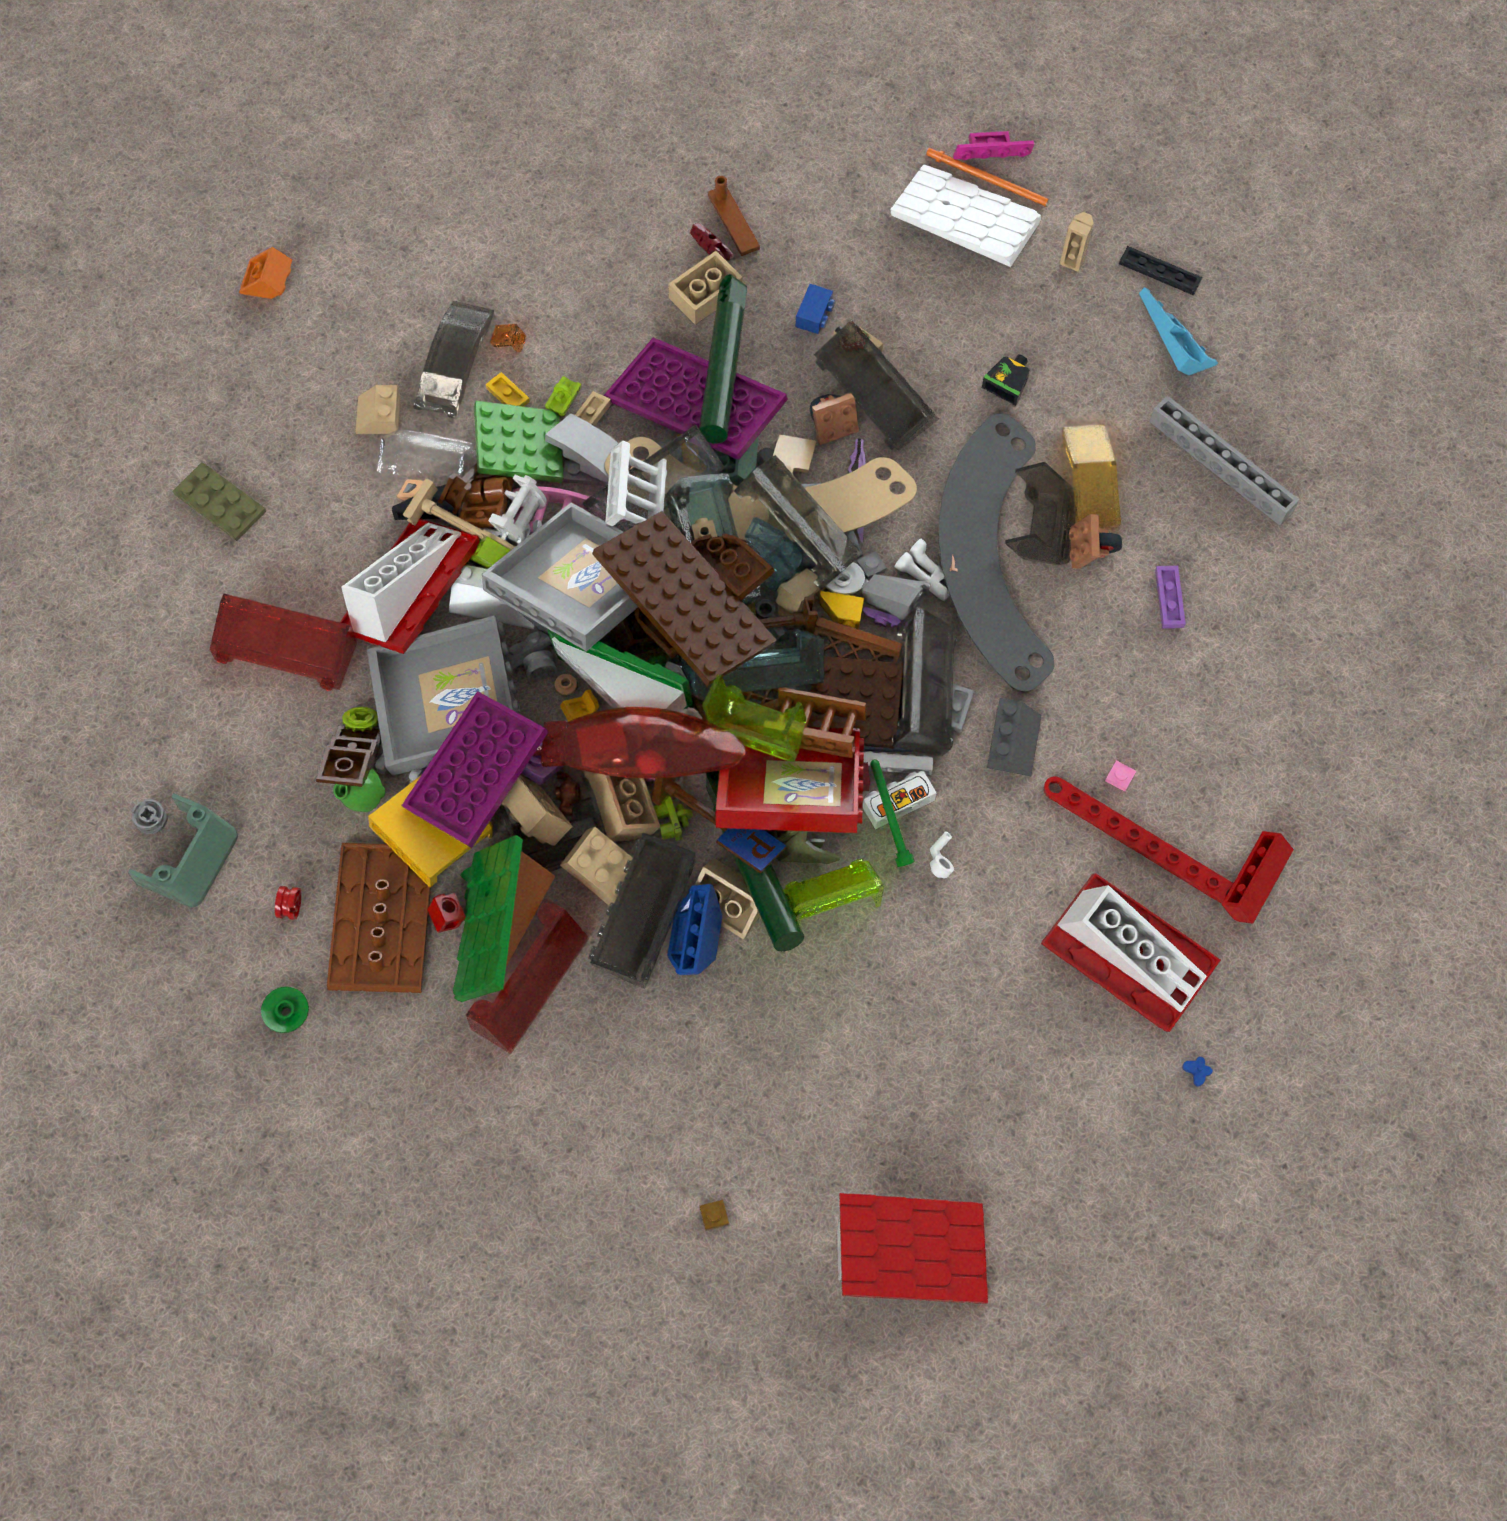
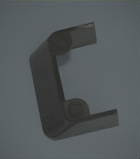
M1046 462L1015 469V473L1027 483L1024 492L1025 497L1034 508L1030 535L1005 540V544L1023 560L1054 565L1069 563L1071 551L1069 531L1070 527L1075 524L1078 503L1075 489Z
M587 778L582 780L588 798L575 804L573 808L575 819L569 821L573 827L555 846L546 842L542 844L534 836L528 837L520 829L522 825L518 822L511 824L504 806L499 807L509 838L517 835L523 839L521 851L549 872L562 868L560 864L587 829L596 827L607 836L595 794Z

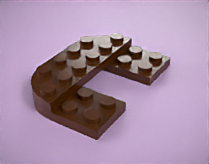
M709 534L690 542L719 574V579L725 583L740 601L775 573L770 564L746 542L736 536L723 534L722 537H712ZM637 607L634 610L635 616L648 638L650 637L671 659L677 656L679 653L640 608Z

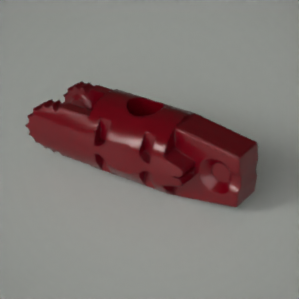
M699 222L692 225L690 234L708 255L717 251L726 261L734 258L733 253L710 230Z

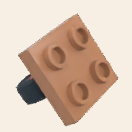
M852 393L844 396L826 394L815 398L811 402L809 408L810 415L815 423L816 436L820 445L859 432L855 398Z
M1090 514L1070 527V560L1072 561V568H1082L1097 558H1105L1110 553H1115L1122 549L1121 536L1108 533L1107 529L1099 528L1098 515Z

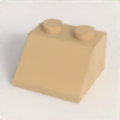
M375 385L358 396L356 434H398L401 400L398 385Z

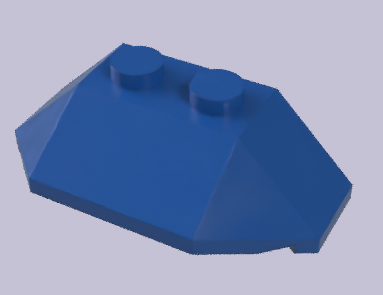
M712 884L691 886L688 890L689 893L683 898L674 912L667 956L678 975L700 974L716 960L723 915Z

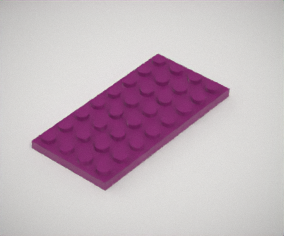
M654 337L604 394L605 397L611 399L612 404L738 460L788 400L786 393L736 373L728 437L724 442L718 444L705 442L699 437L698 432L709 361Z

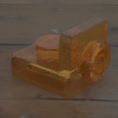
M517 324L496 325L490 343L494 347L512 346L516 352H521L526 335Z

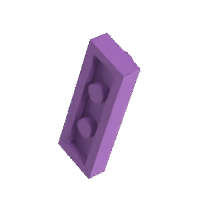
M1157 566L1155 574L1162 629L1184 628L1186 623L1178 566Z

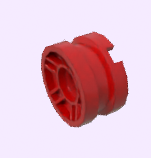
M280 886L278 888L275 899L276 918L288 917L291 920L298 918L302 896L300 888L293 887L288 889L287 886Z

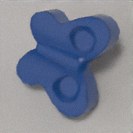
M1198 1057L1196 1061H1186L1182 1065L1184 1071L1192 1073L1193 1082L1198 1087L1204 1083L1206 1076H1210L1213 1072L1211 1067L1205 1065L1203 1057Z

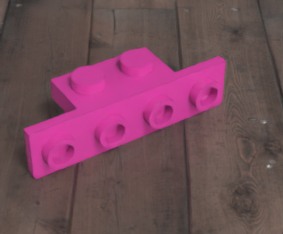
M1008 131L970 133L968 137L970 144L957 145L953 159L1024 157L1031 153L1034 141L1011 142Z

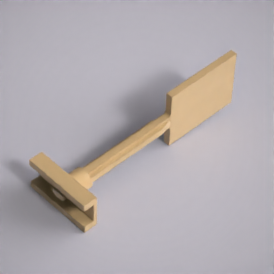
M779 434L770 467L784 469L778 493L772 491L767 493L764 532H767L768 528L781 530L780 534L785 535L790 499L787 491L793 471L809 472L817 441Z
M425 478L403 513V516L408 518L407 521L413 525H416L422 514L426 512L430 515L434 514L467 533L479 536V539L488 536L510 549V551L516 547L437 506V503L431 500L438 489L427 478Z

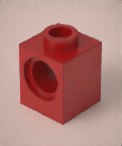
M455 893L435 896L427 908L438 933L458 928L466 918Z

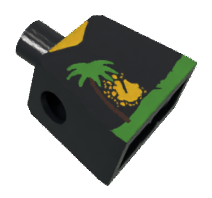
M1017 355L1014 360L1007 356L1003 357L983 377L982 388L1016 406L1030 372L1029 368L1025 366L1028 363L1027 358L1023 355Z

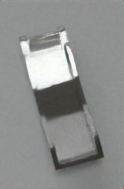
M458 301L451 303L438 326L429 349L417 397L414 400V409L430 410L446 414L450 418H456L475 356L486 332L490 328L494 310ZM425 396L451 401V405L445 406L424 401Z

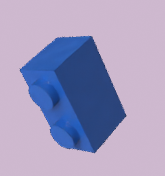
M809 284L796 315L795 327L819 334L820 329L826 327L828 316L826 315L828 311L832 312L835 300L832 299L833 291Z

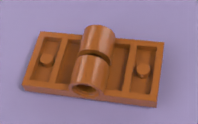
M479 473L470 483L472 486L464 500L459 518L478 528L494 527L488 520L492 513L498 516H502L505 513L509 498L504 493L506 490L511 492L514 483L513 477Z

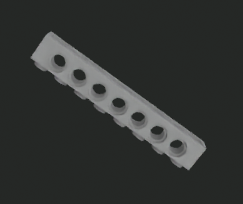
M1167 396L1154 408L1150 423L1274 522L1281 525L1294 513L1299 502L1297 497L1177 402Z

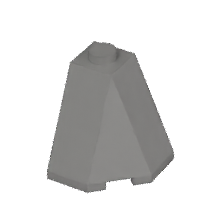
M874 574L870 581L867 579L861 587L862 598L878 610L896 616L906 626L929 594L930 584L923 581Z

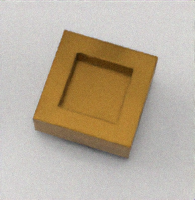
M723 1200L699 1206L705 1231L729 1225Z

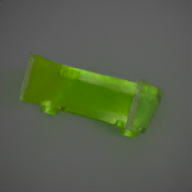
M717 674L702 704L712 731L724 739L786 761L794 762L799 752L807 719L802 703L797 701L795 707L787 708L784 713L745 700L741 689L733 685L726 686L722 675Z
M857 859L851 862L849 866L799 883L798 881H792L785 885L784 892L800 924L802 919L872 896L875 906L879 907L881 906L884 885L869 861Z

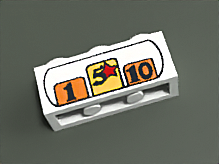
M924 771L919 773L912 772L904 780L898 783L894 781L887 785L897 819L935 801L936 791ZM873 791L867 794L865 799H863V809L874 828L877 829L888 824L879 792Z

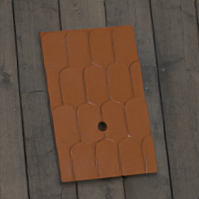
M341 844L327 990L422 993L429 915L427 908L430 905L431 888L387 844Z

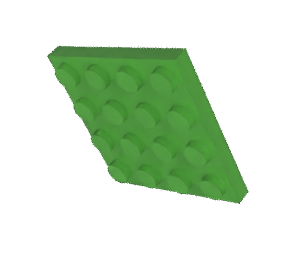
M475 401L477 473L507 477L517 475L523 478L527 475L534 480L562 483L564 478L562 449L545 441V434L559 423V414L546 409Z

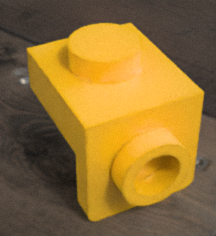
M588 689L585 690L581 697L562 701L560 707L569 724L593 718L599 708V704L592 691Z

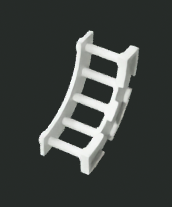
M514 475L513 479L521 486L520 490L515 493L505 491L504 494L513 502L506 514L498 516L492 513L488 521L495 527L494 530L484 528V530L514 546L525 540L523 532L535 511L545 508L547 504L545 495L536 486L537 481L527 475L524 478ZM520 506H523L524 508L522 509L520 515L514 523L515 520L513 518L518 512Z

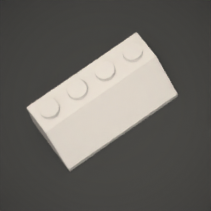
M465 565L461 569L462 573L451 586L449 613L479 619L495 615L499 623L503 622L504 624L534 629L535 625L517 610L483 591L482 573L487 569Z

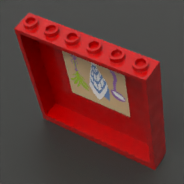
M724 724L716 801V828L857 833V824H862L863 810H858L863 808V795L858 794H863L864 766H859L864 763V738H860V729L853 728L851 736H854L855 752L853 758L765 742L764 725ZM807 727L817 730L820 729V727ZM830 728L828 732L842 734L843 728Z

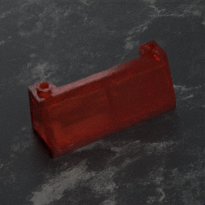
M223 593L210 651L214 659L222 664L238 659L316 679L321 688L331 691L333 689L340 690L357 642L352 628L348 624Z
M547 898L538 909V919L545 927L510 976L503 990L499 992L493 1003L488 1000H478L466 1014L472 1031L509 1054L516 1048L589 940L587 934L570 914Z

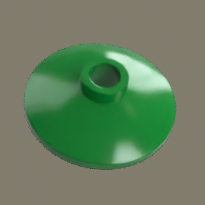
M280 987L271 991L265 997L261 1006L263 1022L269 1029L278 1033L295 1031L303 1025L309 1013V1004L306 997L301 991L293 987ZM289 1008L291 1010L290 1014L287 1016L282 1015V1011Z

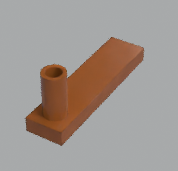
M717 176L715 178V189L708 191V197L741 257L760 250L757 239L727 188L726 177Z

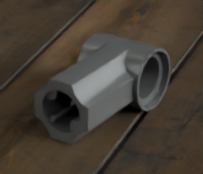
M762 599L757 602L755 616L758 619L780 617L775 610V604L771 600ZM763 609H767L771 613L764 615L761 614L760 611ZM786 626L767 628L777 640L776 643H780L790 636V631Z

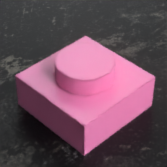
M1116 760L1105 781L1126 791L1136 771Z

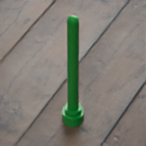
M874 759L870 765L898 852L896 853L897 858H895L897 867L906 866L914 863L915 860L909 849L906 850L880 763Z

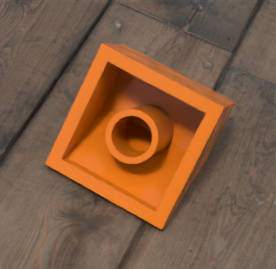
M274 247L251 258L239 293L268 299L282 295L286 288V278L291 273L292 259Z

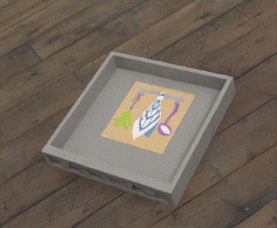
M573 503L568 504L482 573L483 591L585 651L589 650L638 607L592 555L594 548L620 535L623 531L615 526L606 524L601 518L594 516Z
M495 615L419 635L404 654L381 646L367 649L385 767L392 776L427 767L477 691L509 709L521 713L519 702L514 698L517 688L514 680H511L510 674H513L512 664L510 660L507 661L506 656L510 654L507 642L503 640V636L506 635L503 622L499 623Z

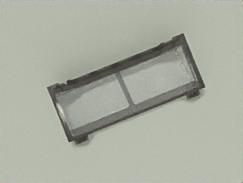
M696 424L643 461L654 466L663 458L667 460L664 510L707 480L712 483L721 477L719 472L725 468ZM635 467L629 470L630 475L650 483L651 474ZM627 483L629 493L649 501V492ZM608 485L595 492L583 502L589 513L601 518L603 521L606 520ZM626 501L627 511L648 519V510ZM623 519L614 526L625 532L637 524Z

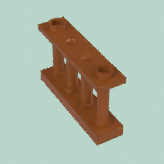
M778 688V702L782 706L776 721H765L763 726L765 742L853 758L855 743L854 736H851L856 719L866 721V703L791 688ZM791 707L803 709L797 726L785 724ZM812 711L825 713L819 730L807 728ZM834 715L847 718L842 734L828 732Z

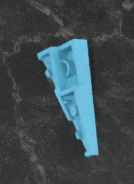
M1144 287L1139 295L1178 371L1186 375H1192L1216 366L1218 362L1205 354L1206 349L1203 346H1199L1192 337V334L1173 314L1166 313L1162 308L1164 305L1160 301L1157 302L1150 293L1151 291Z

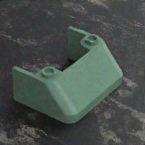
M173 793L171 796L179 810L187 813L189 824L197 828L198 831L177 868L170 865H161L155 869L151 877L132 869L128 871V874L136 885L185 906L196 907L203 902L236 843L238 834L231 824L207 807Z

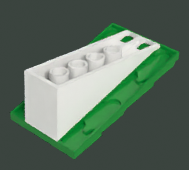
M547 630L558 659L566 662L616 712L625 713V717L635 727L639 725L643 738L647 742L683 709L694 707L687 678L657 663L652 665L628 652L621 653L600 641L585 651L553 631Z

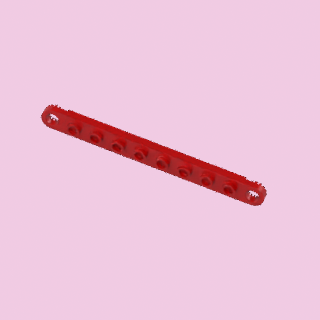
M1053 776L1046 780L1043 790L1048 798L1221 904L1223 903L1233 882L1064 779ZM1053 783L1059 784L1061 791L1053 793L1050 791L1049 785Z

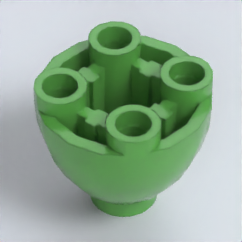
M373 768L370 770L367 780L362 787L335 784L333 789L335 797L344 806L356 812L372 811L385 796V788L382 786L381 780Z

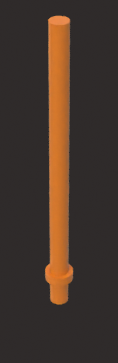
M928 148L926 152L927 156L936 159L938 163L948 164L1043 206H1046L1049 201L1046 197L962 161L953 159L945 155L944 151L940 150L938 152Z

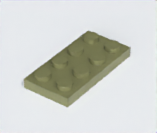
M203 462L173 490L175 496L236 541L266 512L262 505Z

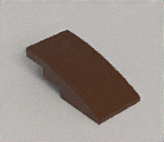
M338 725L336 734L332 735L329 746L326 745L316 782L362 787L374 765L382 742L380 729H366L363 732L361 730L353 732L352 729H346L345 726Z

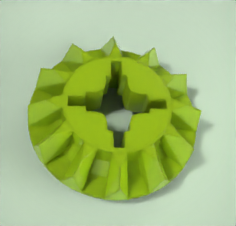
M368 707L351 708L342 716L346 729H352L353 732L357 730L363 732L366 729L372 730L373 727L378 726L377 712Z

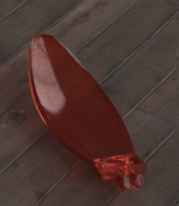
M621 707L590 713L569 722L566 720L544 722V728L549 732L541 742L542 746L537 748L533 756L541 755L543 767L568 765L592 773L617 777L667 778L702 774L730 768L739 763L745 756L746 747L735 735L727 730L688 714L653 707Z

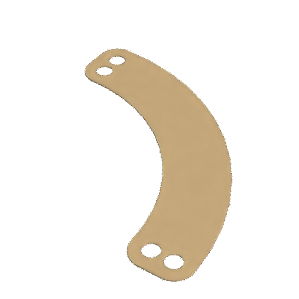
M636 437L627 441L630 443L629 453L632 457H634L633 451L636 448L643 447L648 450L649 455L641 461L654 466L663 458L667 460L664 514L670 520L690 528L700 518H707L708 521L713 520L716 534L720 537L723 534H730L743 541L786 543L835 536L864 527L888 516L910 502L917 492V485L914 479L896 461L885 457L875 458L857 470L838 479L819 485L788 489L787 494L790 495L787 525L785 535H781V530L768 528L767 532L763 531L768 491L778 493V490L752 489L723 483L686 467L649 438ZM611 453L607 456L605 460V470L608 475L610 468ZM633 466L628 470L630 475L650 483L651 474ZM879 468H887L891 472V477L887 480H879L875 472ZM893 482H901L905 486V491L897 495L893 494L889 487ZM627 483L629 493L649 501V492Z

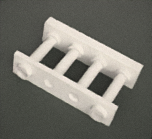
M621 441L611 450L606 524L614 526L620 520L625 519L638 525L646 520V518L627 511L626 501L648 510V518L664 510L665 478L667 476L666 459H661L654 466L631 456L629 453L630 443ZM628 466H633L651 474L650 483L630 475ZM627 483L649 492V501L629 493Z

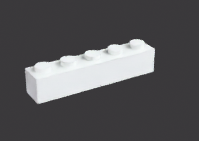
M864 752V762H868L870 771H872L870 763L876 759L879 761L881 770L884 772L919 773L924 771L926 775L932 774L933 757L927 755L915 756L913 754Z

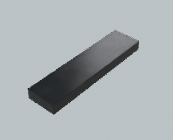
M1127 246L1119 261V264L1193 296L1202 280V277L1130 246Z

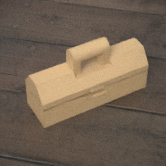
M1082 212L1075 215L1068 227L1060 264L1075 271H1079L1085 260L1094 224L1090 214Z

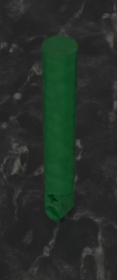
M732 274L726 275L719 286L698 432L699 437L703 441L712 444L722 443L728 437L747 295V285Z
M719 765L710 766L706 770V790L714 805L713 811L715 813L720 773ZM733 855L775 950L784 952L799 946L804 940V934L772 864L760 874Z

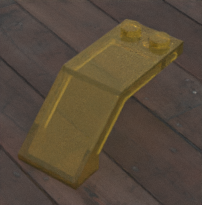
M1105 424L1063 427V446L1067 450L1073 473L1076 521L1079 522L1088 515L1095 514L1099 516V527L1121 525L1116 459Z

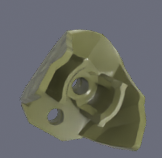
M770 830L769 832L770 835L786 845V849L777 857L781 862L830 864L840 860L839 855L821 849L823 843H825L824 839H811L807 836V831Z

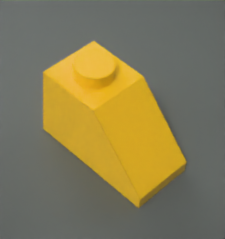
M821 591L819 604L833 622L859 630L864 598Z

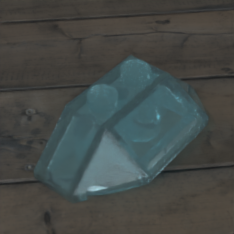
M754 517L745 534V539L748 545L773 567L775 573L764 582L771 591H776L782 583H787L795 575L802 562L803 555L785 532L758 517Z

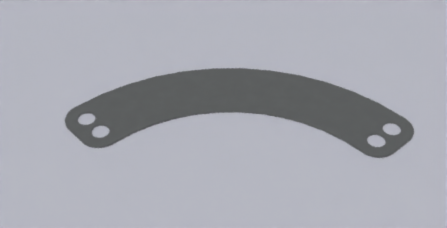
M997 413L991 415L972 434L960 451L949 473L942 495L939 514V550L949 595L959 619L971 640L990 666L1010 687L1020 692H1029L1034 690L1052 673L1055 666L1054 656L1048 647L1034 634L1012 601L999 563L997 527L1004 496L1019 470L1035 454L1036 445L1033 436L1013 417ZM996 425H1007L1010 429V434L1005 437L1000 436L995 430ZM1013 438L1022 439L1025 443V449L1022 451L1015 450L1011 446V440ZM952 555L955 560V568H957V571H950V567L952 564ZM1030 654H1039L1043 658V665L1038 668L1033 667L1028 661ZM1022 666L1028 669L1030 673L1029 679L1025 681L1019 680L1015 676V668Z

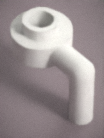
M944 832L930 848V853L933 857V860L930 862L931 872L938 878H948L954 871L951 862L940 853V850L952 838L948 832Z

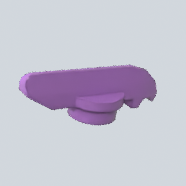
M863 607V613L867 617L875 619L874 624L882 627L891 624L892 628L895 626L899 629L902 628V623L896 616Z

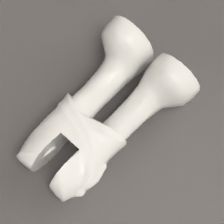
M919 539L912 546L909 553L906 552L899 558L895 568L900 572L908 573L919 581L929 583V591L937 598L945 601L950 595L946 588L943 570L928 558L925 553L927 544L924 540ZM914 562L918 563L921 567H923L925 570L931 573V576L927 575L924 571H922Z

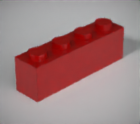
M1262 831L1224 899L1222 906L1235 921L1254 923L1294 849L1281 833Z

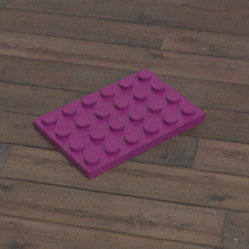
M477 691L401 806L472 848L549 731Z

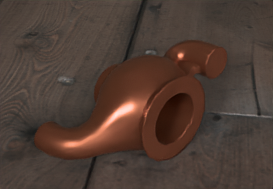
M558 771L557 779L563 780L560 787H556V800H561L559 810L564 816H573V807L570 806L576 802H581L579 781L575 783L568 773Z

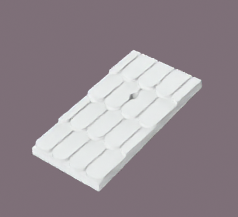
M924 164L891 208L892 216L1009 267L1012 266L1041 221V215L1037 214L1033 209L1011 202V199L979 189L975 184L954 178L950 173Z

